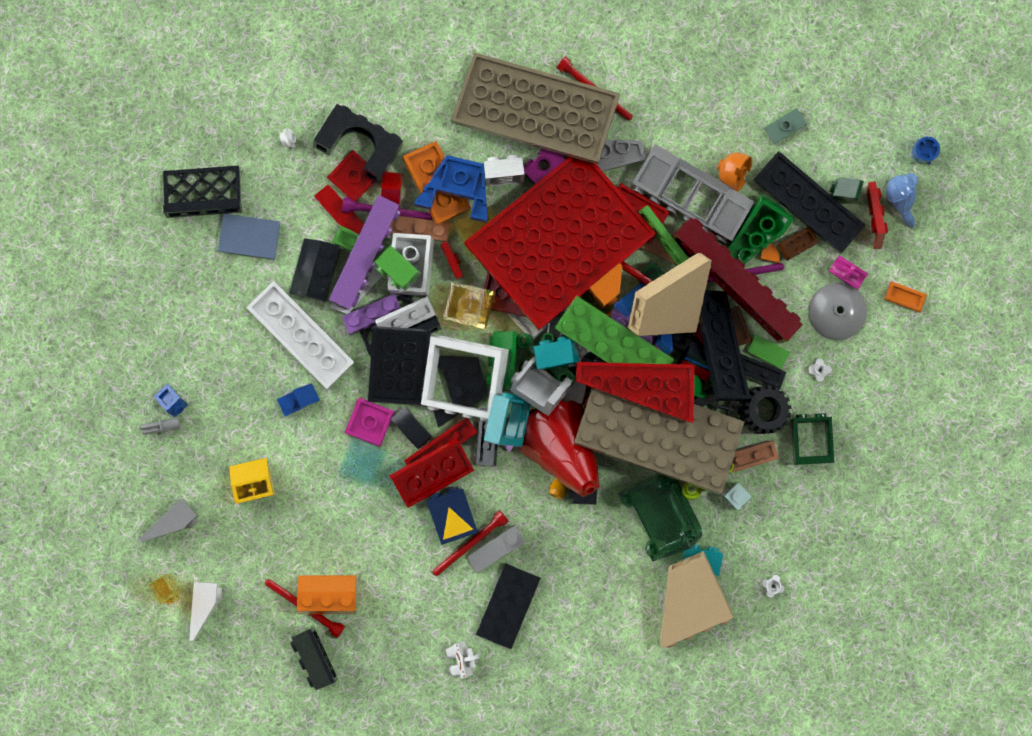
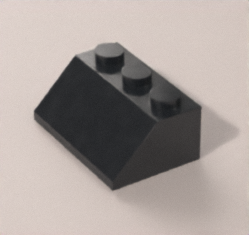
M304 238L289 293L326 303L341 247L320 240Z
M315 627L291 637L293 640L290 642L294 652H298L300 655L299 663L303 670L306 669L309 675L307 681L311 688L314 687L315 690H318L338 680Z

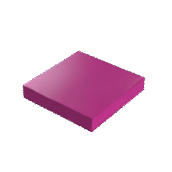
M358 398L345 433L381 447L395 411Z

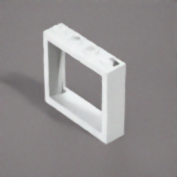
M441 335L431 336L421 404L428 406L427 408L430 410L445 409V413H463V417L474 418V416L480 417L481 421L488 422L493 396L502 395L509 349ZM440 346L495 357L487 411L433 399Z

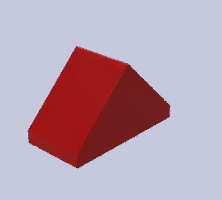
M387 172L383 177L381 196L398 204L400 209L404 174Z

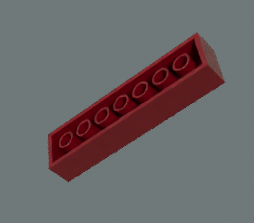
M689 218L671 235L689 258L697 253H702L712 260L708 276L779 344L788 342L802 327L801 318L794 312L790 313L786 309L787 305L781 299L777 300L772 295L773 292L766 285L762 286L758 282L759 278L753 272L749 273L744 268L745 265L741 260H735L730 255L731 251L726 246H721L716 242V236L711 232L707 233L702 228L703 224L698 219Z

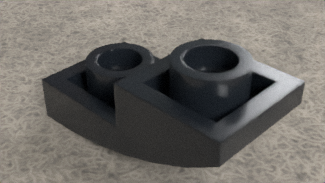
M405 406L391 418L399 430L417 449H420L432 437L424 425Z

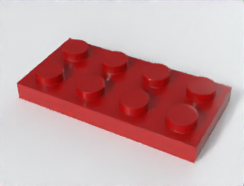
M455 438L389 476L406 507L409 508L475 470L459 440Z

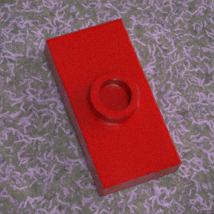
M446 241L440 246L456 280L462 279L463 275L458 266L461 263L457 253H452Z

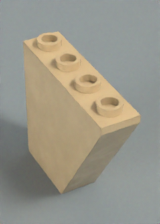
M697 253L635 292L628 328L638 336L696 332L712 260L702 253Z
M704 551L668 566L660 634V645L662 648H671L678 641L683 639L690 640L699 632L705 633L713 629L715 625H724L730 622L733 618L732 611Z

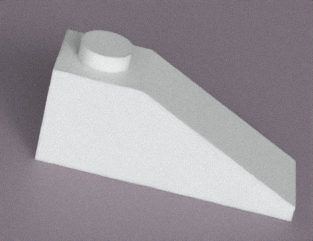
M194 582L189 641L196 640L217 605L218 599L222 598V588L219 587V583Z

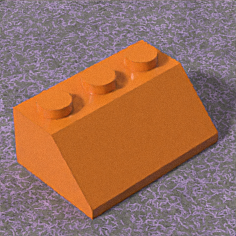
M620 263L592 285L587 292L601 309L606 307L608 310L619 300L617 296L620 294L622 265Z
M298 575V614H356V575Z

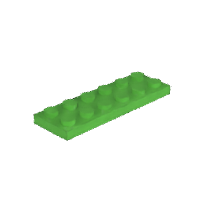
M577 295L555 327V329L608 363L671 364L674 358Z

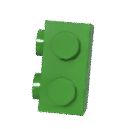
M391 245L375 261L378 266L376 270L384 277L388 275L392 279L390 283L398 290L402 288L406 291L421 275Z

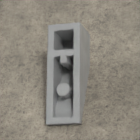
M180 499L139 540L145 542L186 529L187 527L191 529L198 522L196 518L199 514L184 499Z
M513 526L467 556V558L478 573L525 543V540L516 526Z

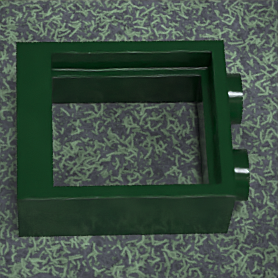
M826 413L815 414V417L807 418V414L796 415V418L791 419L794 465L835 463L832 416L827 417ZM825 422L827 455L799 457L798 424Z

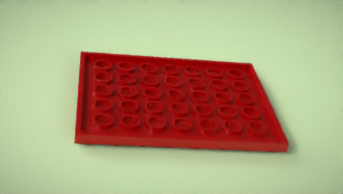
M569 157L468 238L464 244L540 331L567 309L576 295L579 297L584 295L592 285L619 263H623L657 233L596 164Z

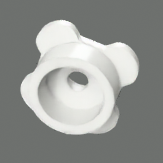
M285 128L280 133L281 143L284 147L295 148V134Z
M817 359L816 363L808 369V372L813 374L819 382L823 381L824 377L832 371L830 366L824 364L823 359Z
M773 575L771 579H765L762 582L768 597L784 592V586L781 585L778 575Z

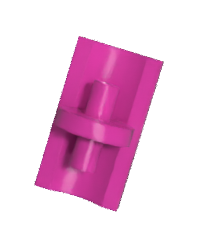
M840 255L828 271L856 290L860 288L868 275L867 272Z

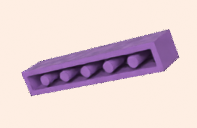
M380 195L377 196L328 299L329 301L350 310L351 306L355 308L360 298L357 296L359 289H364L368 281L365 279L367 272L371 273L376 264L373 260L376 254L380 256L384 247L381 243L384 237L388 238L392 228L389 226L392 220L396 221L400 214L398 204Z

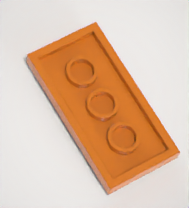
M437 141L402 157L420 195L445 159ZM436 192L432 210H429L435 224L439 225L470 210L471 207L466 198Z

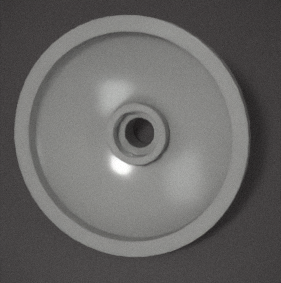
M831 283L815 293L810 303L809 315L814 328L821 335L833 340H843L852 337L863 327L867 316V307L863 296L858 290L845 283ZM837 307L843 308L842 314L837 312Z

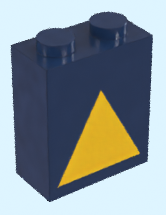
M458 486L449 489V494L441 496L440 493L429 496L430 500L426 501L441 545L478 533L464 489L459 490Z

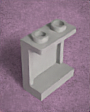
M533 357L530 361L526 360L520 369L521 372H516L512 377L511 382L513 384L510 391L549 416L568 393L573 381L566 377L561 383L545 371L537 369L535 365L536 359Z

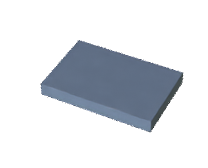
M223 214L218 252L275 260L281 222Z

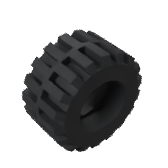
M766 385L752 388L749 392L751 399L740 401L742 403V406L739 407V411H742L740 419H744V426H748L750 431H755L757 434H770L784 428L783 425H787L789 422L787 418L791 417L789 409H792V407L788 405L790 399L785 397L786 393L779 391L778 387ZM763 398L768 399L774 408L773 416L769 421H763L757 414V405Z

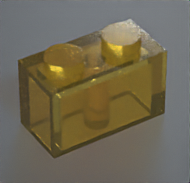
M171 573L165 574L149 584L160 605L164 603L166 605L173 604L180 599L179 595L183 593Z

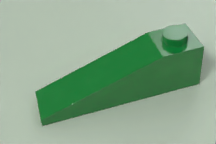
M760 194L727 247L731 251L730 255L735 260H741L745 265L757 253L784 235L793 222L794 217L777 203Z

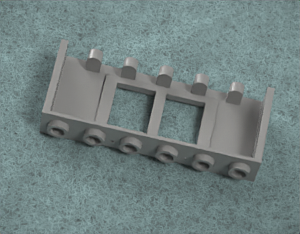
M656 144L631 185L634 187V191L641 195H648L651 197L650 200L659 205L661 203L667 206L666 209L674 215L679 213L684 216V221L689 218L698 219L703 224L702 228L707 233L715 234L717 240L724 244L726 242L731 243L754 204V201ZM679 170L697 180L682 206L664 196ZM702 183L720 193L706 219L687 209Z

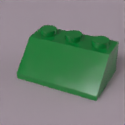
M494 331V336H490L489 340L490 346L509 349L503 391H510L513 384L511 379L515 374L517 331ZM489 356L488 366H491L492 369L491 374H487V385L491 388L495 357Z

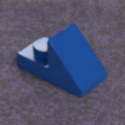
M311 383L293 390V392L278 398L277 401L286 417L320 401Z

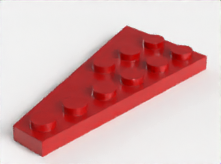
M577 362L576 382L693 423L694 365Z

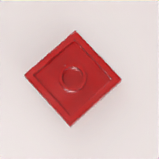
M354 150L327 176L336 187L348 198L355 201V203L375 183L363 175V169L367 162Z

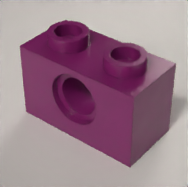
M541 149L538 152L539 157L537 159H531L524 165V174L534 185L565 161L561 154ZM541 162H547L550 167L543 171L538 165Z

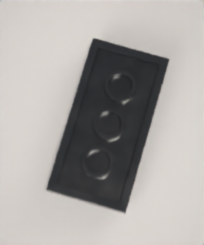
M505 563L476 635L512 649L541 578Z

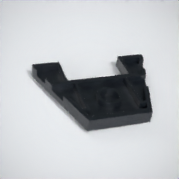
M439 356L437 368L442 367L452 404L471 407L488 395L478 357ZM445 409L434 410L438 427L443 426L460 414L458 412L456 414L445 413Z

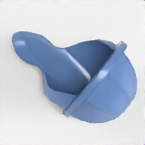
M909 173L893 177L887 183L886 195L892 207L902 215L903 221L913 228L915 220L910 209L916 198L918 177L915 174Z

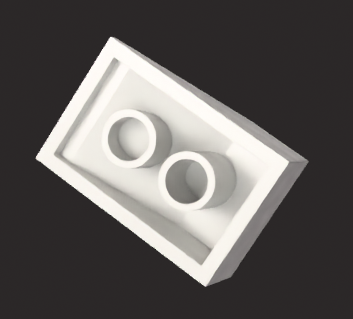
M518 155L506 156L507 159L499 160V157L487 158L488 161H484L486 187L524 183L522 157L518 158Z

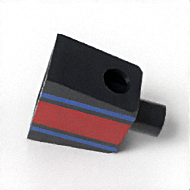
M691 340L677 364L694 365V374L699 376L702 384H704L708 377H710L704 347Z

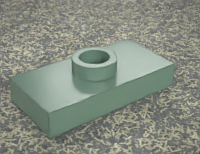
M796 108L764 129L773 144H776L807 125V123Z

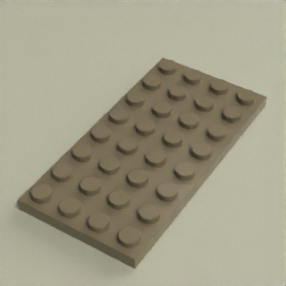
M474 52L451 123L598 165L620 93Z
M592 388L574 444L722 495L744 421L694 404L693 423Z

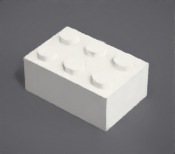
M393 233L392 247L410 262L421 275L406 291L402 288L398 290L390 283L392 279L389 277L387 290L391 294L429 297L434 247L432 236Z

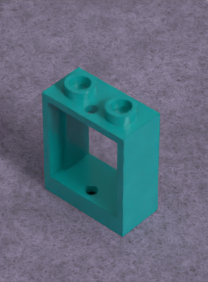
M502 392V395H494L484 440L498 445L522 447L531 404L516 394ZM512 403L506 434H503L509 405Z

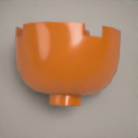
M736 152L727 155L724 160L721 159L717 167L720 181L737 192L740 191L746 182L743 179L747 171H751L752 157Z

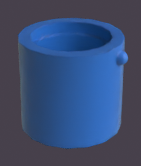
M927 136L918 139L912 147V157L919 164L930 165L940 153V145L933 137Z

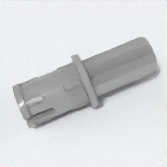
M178 417L168 420L159 419L158 422L141 425L143 435L158 432L164 434L167 431L180 430Z

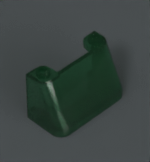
M657 473L618 493L623 505L627 508L634 506L650 538L645 550L652 562L691 549L702 537V527L688 499L684 497L678 480Z

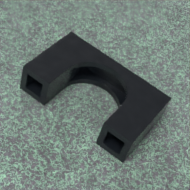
M336 104L314 138L313 147L330 156L343 136L349 133L364 134L372 141L375 150L363 169V175L380 184L401 150L403 140L397 134H390L385 131L381 125L369 122L363 115H356L351 112V109L347 106Z

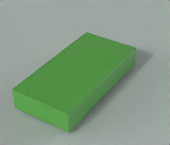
M757 334L747 350L752 355L779 369H782L790 354L789 351Z

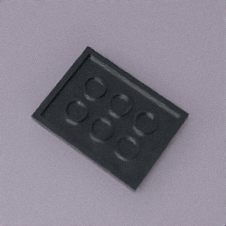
M373 326L368 402L422 405L431 330Z

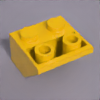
M267 457L229 466L235 504L276 495Z

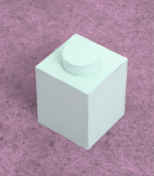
M739 483L734 484L723 495L735 510H739L752 497Z

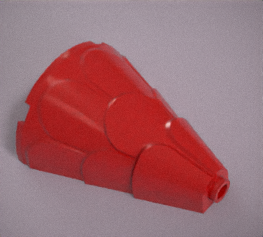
M561 400L549 416L537 409L528 417L522 447L518 446L523 455L556 477L560 483L578 495L585 497L600 488L597 460L594 456V451L574 444L585 410L576 401L570 400L564 403Z

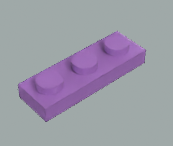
M392 294L342 316V319L349 334L352 335L375 325L376 319L392 313L401 307L395 294Z

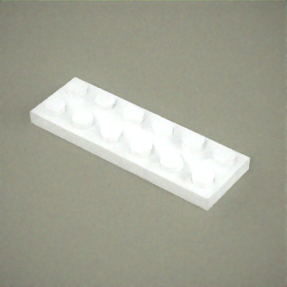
M274 281L246 307L326 389L335 383L355 363Z

